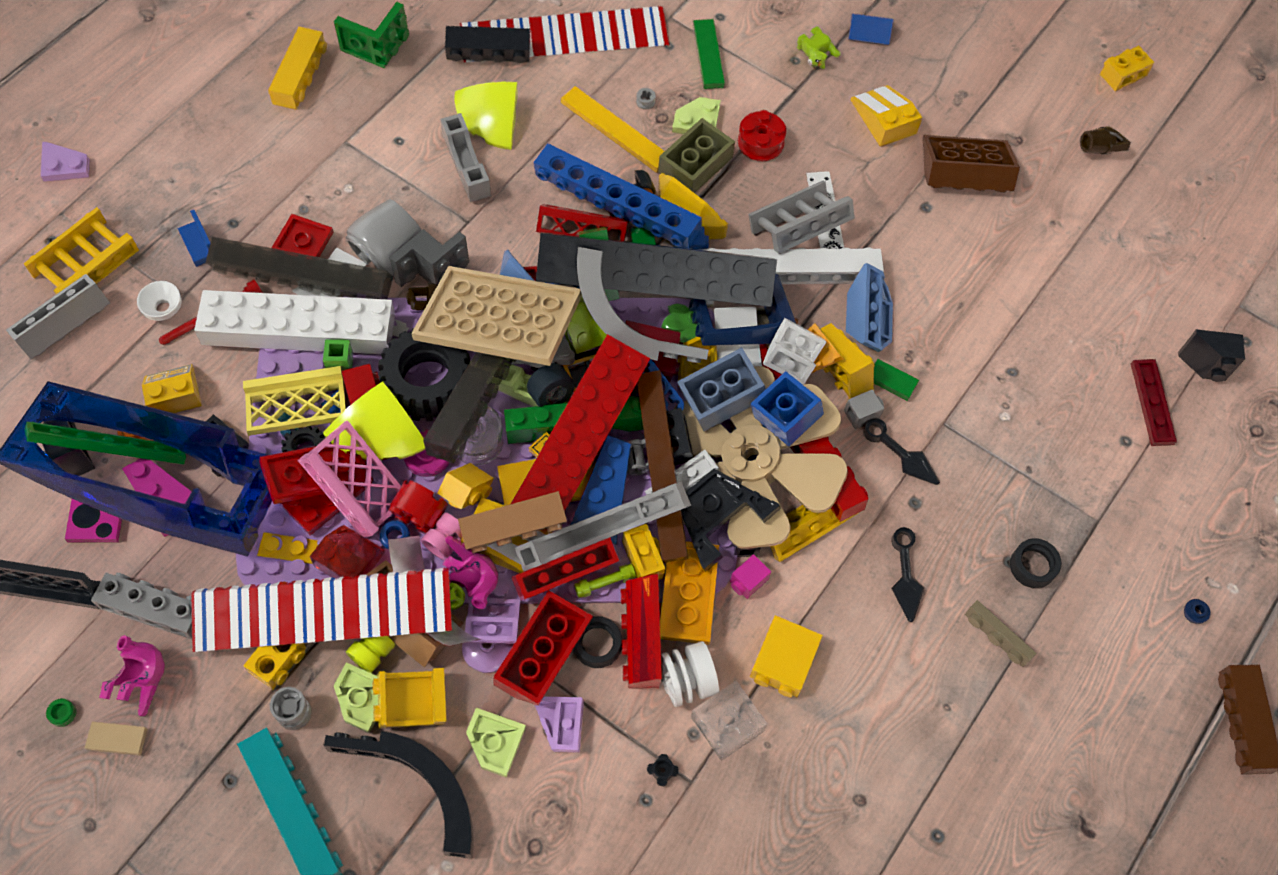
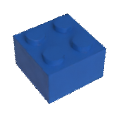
M786 371L751 403L754 418L787 446H791L824 414L822 400Z

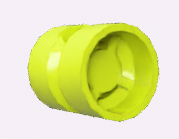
M388 636L361 638L360 642L354 641L345 653L363 670L372 673L381 663L380 657H386L396 645Z

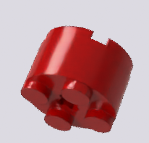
M405 480L389 505V511L396 515L395 519L406 525L411 522L417 526L416 529L419 532L426 534L429 529H435L437 520L446 511L449 504L441 497L437 501L433 495L434 492L414 481L410 480L408 482Z

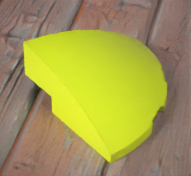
M489 82L455 91L457 114H462L468 131L473 136L477 134L484 138L486 144L512 150L518 96L517 82Z
M383 381L356 400L323 432V435L327 437L344 421L348 420L380 461L383 458L392 457L404 459L428 448V444L411 418ZM346 430L339 434V445H351V436ZM340 449L345 453H347V451H350L348 449ZM356 450L355 454L367 460V455L363 451Z

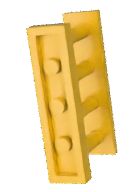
M96 207L23 264L34 279L42 273L57 287L53 291L55 294H58L85 274L98 284L137 253L139 249L133 237L127 232L118 238L104 226L107 222L100 209ZM95 231L99 232L111 243L102 252L86 240ZM77 245L93 257L84 266L80 265L68 254ZM59 259L75 272L65 281L49 268Z

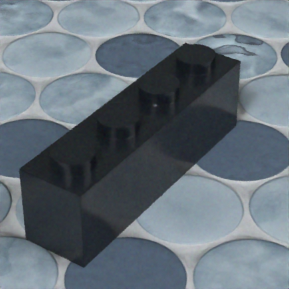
M446 26L445 53L447 60L530 62V28Z

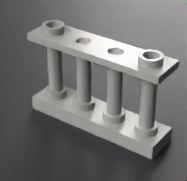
M824 180L748 214L752 234L755 235L765 229L772 234L774 250L777 253L786 251L855 219L853 199L849 196L837 201L830 199L827 195L826 182ZM820 204L825 205L824 207H822V208H820V209H817V210L814 209V207H816V206H818V205H820ZM803 212L806 214L798 219L794 217ZM783 221L787 222V224L782 225L780 227L776 226V224H779Z

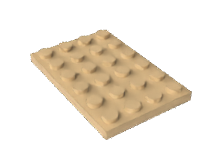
M448 266L411 334L413 340L550 366L579 304L582 293L578 288Z

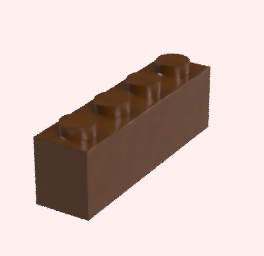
M1260 664L1229 665L1219 672L1218 683L1224 694V710L1229 717V734L1235 744L1236 764L1240 767L1241 775L1273 774L1278 771V740Z

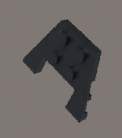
M712 469L686 491L691 506L681 510L700 564L706 572L723 558L722 554L709 541L708 537L745 506H749L763 523L776 514L781 507L777 502L760 495L759 492L752 491L735 479L716 469Z

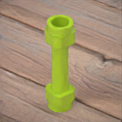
M625 564L619 566V571L588 582L586 579L575 583L574 588L578 598L591 595V591L623 580L626 583V581L636 578V573L632 564Z

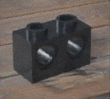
M682 408L667 411L669 424H674V427L670 429L672 447L679 446L673 452L675 465L686 463L694 457L686 417Z

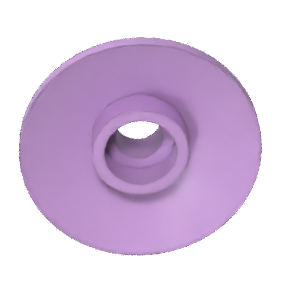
M466 642L462 643V654L466 663L475 671L493 673L497 672L514 644L492 643V646L486 649L482 646L483 643Z

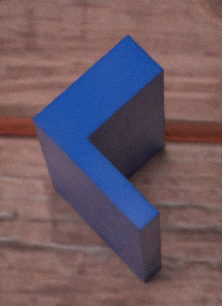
M851 13L848 39L889 45L894 19Z
M193 209L190 212L194 222L177 229L197 267L217 259V256Z

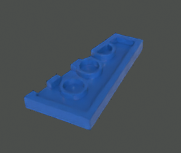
M609 435L607 436L570 525L622 505L631 451L630 443ZM618 534L610 537L614 545H617Z

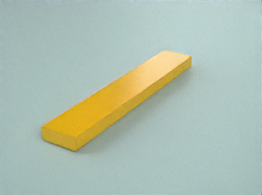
M576 86L561 98V103L654 172H658L659 156L665 152L663 149Z

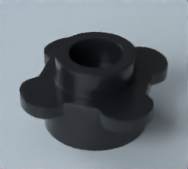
M660 754L653 764L647 766V773L653 775L657 780V784L663 787L667 785L671 777L678 775L679 768L673 765L668 755ZM665 768V772H661L660 769Z

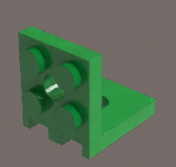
M399 2L393 5L376 30L337 16L334 20L340 51L381 68L386 67L391 58L398 53L403 41H406L409 36L404 4Z

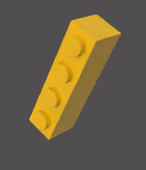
M298 27L268 89L273 105L297 110L300 102H303L307 86L311 85L314 71L319 68L320 58L327 50V42L324 40L323 32Z

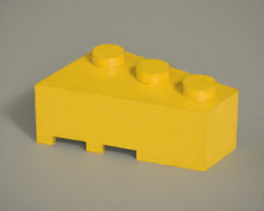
M832 323L822 327L821 330L844 358L823 368L825 373L830 371L836 379L835 387L838 390L842 388L849 399L872 389L874 391L875 365L869 355H865L855 342H851L841 329H837Z

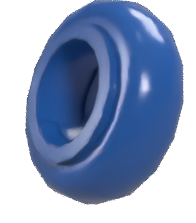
M400 521L386 523L379 532L381 544L386 549H389L388 535L395 530L402 532L400 538L410 537V530L406 524Z

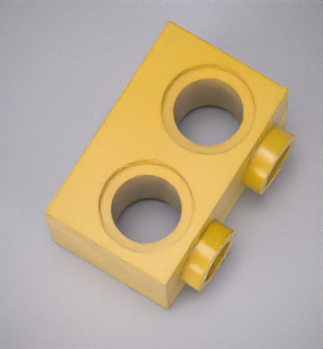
M304 643L292 644L291 648L286 652H280L283 645L260 646L243 666L249 674L274 690L277 685H281L286 680L289 674L288 671L294 663L298 664L304 657L306 649ZM267 665H275L274 669L270 673H263V670Z

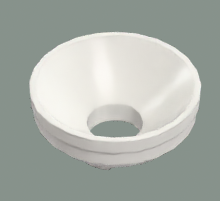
M155 281L141 289L137 297V306L140 312L146 318L155 321L171 318L178 312L182 303L177 287L167 281ZM161 303L169 304V308L166 311L159 312L156 310L157 306Z

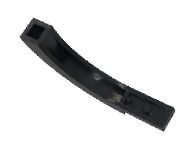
M381 731L379 741H376L377 738L372 736H361L360 739L350 738L349 734L335 732L334 736L325 735L323 746L328 752L392 760L411 768L424 778L436 793L443 811L445 827L444 855L472 859L474 847L473 825L466 798L453 773L432 751L410 738Z

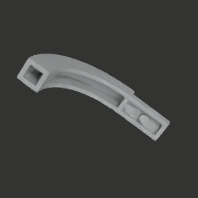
M578 247L577 274L582 297L593 319L606 334L652 360H658L659 351L664 352L663 357L677 359L678 355L687 356V361L701 363V359L707 360L708 349L652 339L636 332L624 323L613 310L605 294L601 269L603 251Z
M680 481L517 546L515 551L523 571H527L606 538L691 506Z

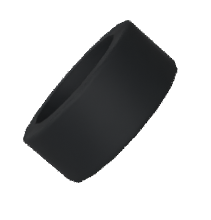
M1039 538L1023 541L1013 552L1010 559V568L1015 579L1022 585L1030 588H1042L1049 585L1059 574L1062 565L1057 549L1048 541ZM1027 551H1035L1043 555L1049 563L1048 573L1044 576H1036L1028 572L1022 564V555Z
M593 616L574 647L577 658L584 665L591 668H604L611 665L619 657L622 649V634L619 627L611 619L603 616ZM601 628L610 633L613 645L606 655L592 656L584 650L582 640L589 630Z

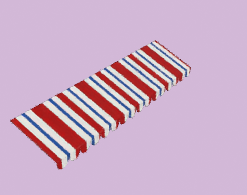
M663 6L459 23L460 26L530 28V57L669 45ZM464 60V63H466V62H475V61H473V60Z
M439 568L434 571L431 569L418 572L406 571L401 574L399 572H391L385 576L382 573H377L369 577L367 575H358L353 578L351 576H343L338 579L329 577L321 581L319 579H310L305 582L296 580L290 583L277 582L273 585L271 583H262L257 586L248 584L242 587L230 586L225 589L223 587H215L210 590L201 588L191 593L192 652L452 631L448 568Z

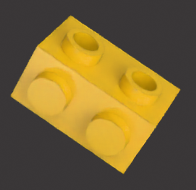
M1138 45L1132 49H1126L1115 57H1109L1104 62L1100 75L1114 91H1117L1146 77L1155 62Z
M468 463L447 472L437 494L448 500L451 506L463 509L474 505L482 497L487 498L492 491L491 484L494 478L472 463Z

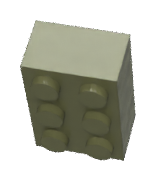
M701 118L659 156L658 173H664L676 178L692 192L696 193L733 158L735 141Z

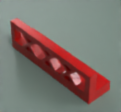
M542 204L539 208L536 232L579 236L578 232L585 231V227L593 224L597 228H602L601 226L608 227L607 232L612 228L621 230L620 241H625L630 221L623 218ZM544 215L553 217L557 225L552 229L542 228ZM558 218L565 219V220L560 223V221L558 220ZM571 220L576 223L579 229L573 234L567 233L562 224ZM579 222L587 224L582 227Z

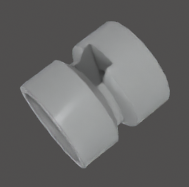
M293 687L281 688L271 697L270 711L285 729L298 730L309 722L312 714L311 706L298 689Z

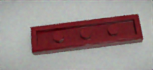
M1156 359L1133 360L1131 368L1151 446L1175 445L1177 439Z

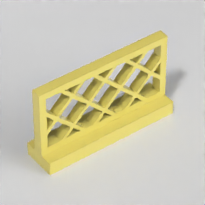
M341 366L243 381L248 436L332 423L346 410L345 383ZM339 390L333 397L325 394L327 391ZM315 394L308 401L301 398L302 395ZM290 397L284 405L277 402L278 399ZM320 398H323L328 402L321 409L313 405ZM266 401L259 409L252 406V403ZM297 401L303 406L297 412H294L289 408ZM271 405L278 408L272 416L264 413ZM333 405L341 409V413L329 414L327 411ZM308 409L316 412L310 418L302 416ZM284 413L292 416L288 421L280 422L277 420ZM259 417L267 420L263 425L253 426V423Z

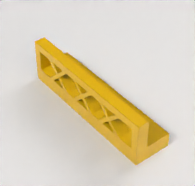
M803 505L786 514L790 524V534L787 539L781 544L770 546L774 558L779 562L783 561L855 515L839 522L831 509L826 512L816 513L811 512Z

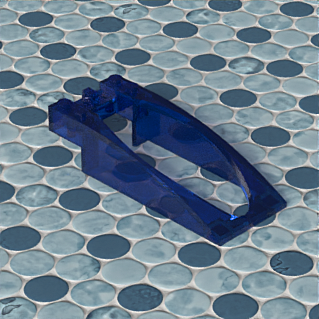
M47 381L0 448V465L71 499L158 532L247 557L259 537L257 530L272 503L259 463L260 457L269 454L239 447L233 428ZM70 421L145 437L190 455L220 473L233 484L244 487L229 513L206 507L199 488L193 489L186 503L183 504L66 473L37 443L27 442L25 435L26 422Z

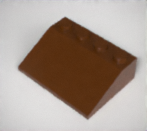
M923 135L924 173L928 186L937 189L952 187L956 190H963L964 188L976 191L995 190L1000 193L1015 191L1020 166L1008 140Z

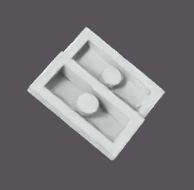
M784 318L769 346L763 364L781 374L786 371L801 384H805L816 366L814 361L826 344V341L822 337Z

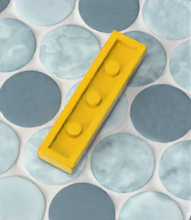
M263 532L257 556L288 561L300 559L304 563L315 565L319 560L326 559L330 562L331 567L341 568L342 562H349L351 560H354L358 566L362 547L357 546L356 549L351 550L350 548H344L343 544L333 543L332 548L328 549L324 544L317 545L318 540L307 539L308 545L304 548V544L301 541H293L295 537ZM271 536H278V537L281 538V540H282V547H281L279 550H278V547H279V545H280L279 540H278L276 537H271Z

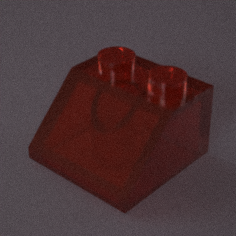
M342 525L327 534L309 557L315 568L330 577L338 579L343 576H351L353 578L358 575H366L372 571L385 553V550L347 526Z

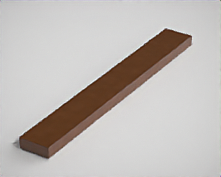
M660 370L643 373L637 382L652 493L677 483ZM682 510L656 519L663 563L689 559Z

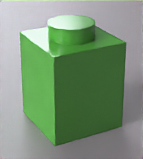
M325 340L323 354L325 368L341 366L342 371L351 369L354 353L350 341Z

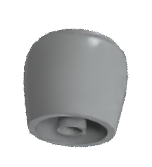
M388 199L354 221L347 230L346 240L351 249L365 264L368 265L372 262L379 271L377 273L379 277L391 278L394 275L389 257L422 231V229L399 204Z

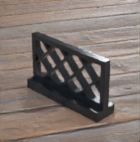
M0 560V594L99 609L91 599L101 581L91 580L83 572Z

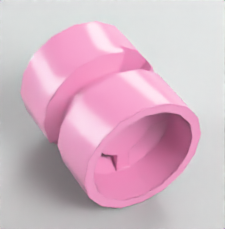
M444 512L437 520L435 529H429L421 539L422 544L441 560L445 561L454 552L450 545L446 543L445 538L453 536L458 541L462 539L458 519Z

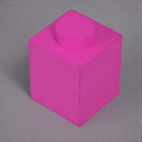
M753 554L732 573L730 579L731 587L738 595H743L748 599L769 580L771 571Z

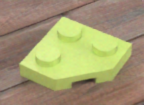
M699 97L677 109L672 132L685 134L701 118L716 127L721 100Z
M346 662L334 684L344 721L351 726L370 733L375 724L373 708L374 705H378V695H373V679L377 678V676Z
M476 708L466 734L481 768L507 778L526 725Z

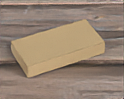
M92 722L85 749L141 756L148 729L140 726Z

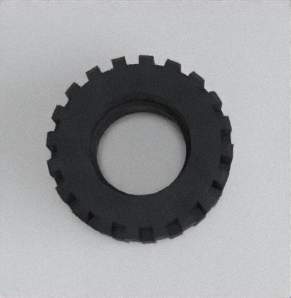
M412 331L400 333L397 340L393 338L388 343L389 349L384 348L381 353L382 359L378 363L380 383L384 382L408 416L411 415L412 420L420 421L421 418H425L426 422L434 421L433 418L440 417V419L446 418L447 413L450 411L455 413L459 410L458 404L463 405L468 399L467 394H470L472 390L473 375L470 356L467 350L413 340ZM422 362H436L448 369L445 377L431 386H415L404 380L407 372L413 366Z

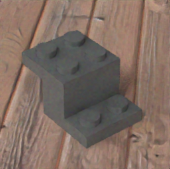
M423 229L389 257L395 283L403 287L406 283L413 281L416 275L419 274L428 283L439 284L448 266L465 269L469 263L466 236L459 231L442 245Z

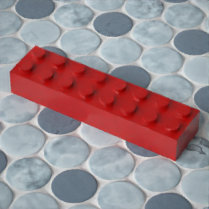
M606 335L511 504L559 491L565 512L651 358L614 337Z

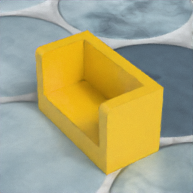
M647 523L624 531L622 544L630 564H632L635 570L636 578L658 574V580L663 579L665 566Z

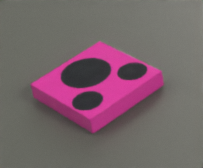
M72 493L65 540L68 543L119 542L125 494Z

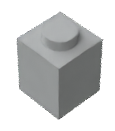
M872 389L848 399L844 412L856 430L865 426L870 419H880L884 410V404L882 399L876 396Z

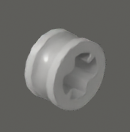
M650 88L640 89L637 92V106L645 110L651 109L655 105V92Z

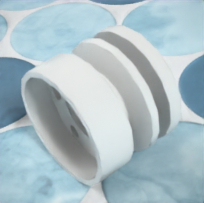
M703 641L686 646L685 659L682 658L677 649L672 650V660L667 652L661 653L662 682L674 707L682 705V694L685 701L691 703L693 701V689L696 690L700 699L719 694L715 667L709 650Z

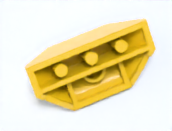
M664 173L659 175L658 197L702 217V227H704L705 236H709V239H724L726 237L728 223L721 219L707 202L676 178Z

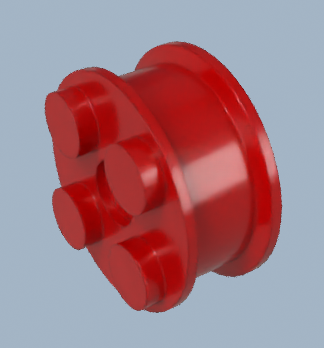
M760 110L745 116L739 126L738 147L746 157L755 161H769L778 157L782 153L785 144L784 139L787 129L784 121L776 114L767 110Z

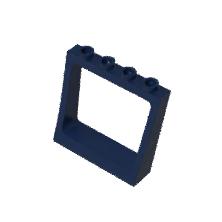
M775 274L771 307L764 306L769 324L715 329L711 323L706 301L704 299L687 298L690 299L689 311L694 312L692 323L697 324L695 335L701 338L702 346L771 344L784 318L796 324L778 274Z

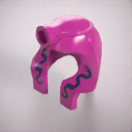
M447 536L445 538L446 543L462 559V561H459L449 556L442 565L452 571L449 575V583H455L466 588L468 597L472 598V605L478 609H484L488 603V595L494 591L498 583L499 572L495 563L490 557L480 552L473 554L472 550L466 551L464 543L458 541L453 536Z
M123 635L118 640L117 650L121 651L120 656L124 660V666L111 680L102 682L99 698L110 700L114 685H121L116 700L129 701L133 689L140 687L141 695L138 715L146 716L164 673L165 663L162 653L156 646L146 642H135L131 640V637Z

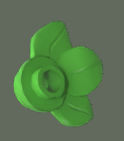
M683 304L668 306L670 315L665 317L661 327L681 332L680 342L683 343L696 338L697 324L692 323L694 312L689 311V308Z

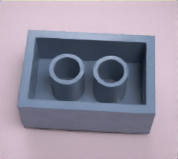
M742 347L677 381L703 432L751 407V403L766 390L764 383Z

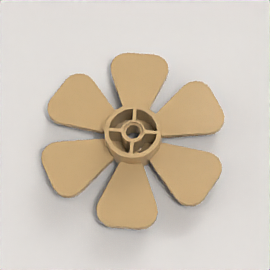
M754 366L767 389L775 381L773 373L763 366ZM803 384L822 400L824 414L791 446L828 437L834 434L841 425V415L838 409L816 385ZM683 401V412L687 421L694 457L704 450L707 451L710 457H722L723 461L716 463L720 472L778 504L779 502L769 486L775 480L811 512L821 513L832 508L848 473L846 463L841 457L834 454H782L781 449L791 446H787L771 431L762 427V424L754 418L751 407L731 417L736 427V430L732 433H729L720 423L703 432L687 401ZM669 424V429H672L674 424ZM673 446V452H675L679 448V446ZM757 455L755 460L748 461L750 456ZM745 506L730 519L727 533L730 541L738 548L750 549L775 546L787 539L790 534V524L782 507L763 523L749 506Z

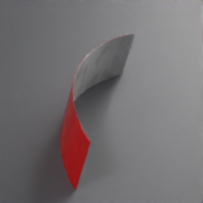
M420 535L388 540L393 572L401 574L406 571L418 572L425 570ZM452 619V631L427 633L433 639L446 646L480 640L466 633Z

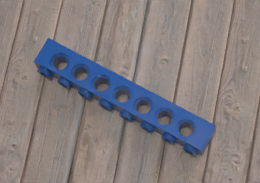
M547 143L533 162L535 175L540 180L548 181L556 185L560 190H567L577 198L585 199L593 203L597 208L613 213L617 218H624L632 222L634 226L650 231L656 237H662L671 241L677 247L689 249L702 229V217Z

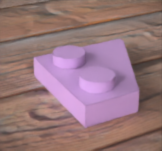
M42 142L41 178L44 182L89 177L90 159L87 154L52 143Z
M544 696L539 706L535 705L553 752L580 753L584 699L582 697Z

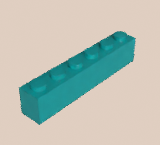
M266 727L237 743L300 875H343L340 867L344 866L337 851L331 852L327 844L331 841V838L324 826L319 828L315 820L319 817V814L312 802L307 804L303 796L307 793V790L300 778L295 780L292 774L295 766L289 755L283 756L280 748L284 745L278 733L272 734Z

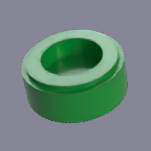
M64 698L54 700L46 710L47 720L57 727L69 725L76 717L75 705Z

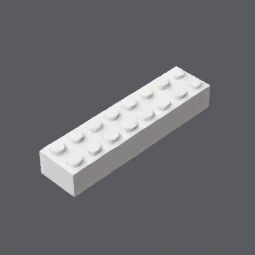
M203 290L194 331L201 345L324 351L325 340H349L353 353L381 354L384 348L389 349L388 343L392 340L395 310L392 300Z

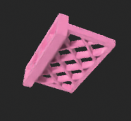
M348 420L344 421L314 449L298 460L361 537L373 536L379 530L378 527L393 514L389 511V508L386 510V506L391 504L387 503V488L395 489L398 492L401 485ZM344 430L351 436L350 446L339 445V434ZM324 447L333 448L332 462H325L318 454ZM339 449L350 450V464L338 463ZM356 450L363 451L367 455L366 465L355 464ZM338 466L349 467V482L341 481L337 477ZM355 468L366 469L365 483L354 482ZM372 469L381 472L382 484H371ZM354 486H365L364 501L356 500L353 496ZM371 487L382 488L381 502L370 501ZM370 505H381L380 517L376 521L369 515Z

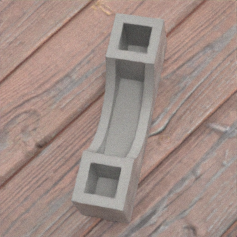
M462 114L440 119L444 140L469 201L473 202L490 197L489 178L483 164H480L477 160Z

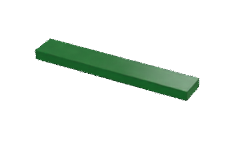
M29 421L26 422L25 426L27 442L183 465L186 460L182 445Z

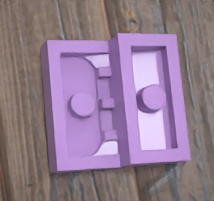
M469 598L465 632L480 639L471 642L511 644L516 642L519 629L520 599L487 598L488 603L486 607L478 609L472 605V598Z

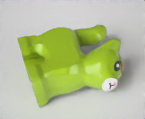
M816 26L811 29V33L814 35L810 39L805 34L798 37L797 49L803 50L809 57V65L825 69L827 58L825 53L829 51L832 56L838 58L840 52L831 42L830 37Z

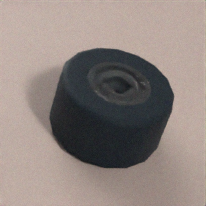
M555 363L550 366L540 367L532 374L527 383V392L539 407L563 404L569 400L575 389L572 378L561 365Z

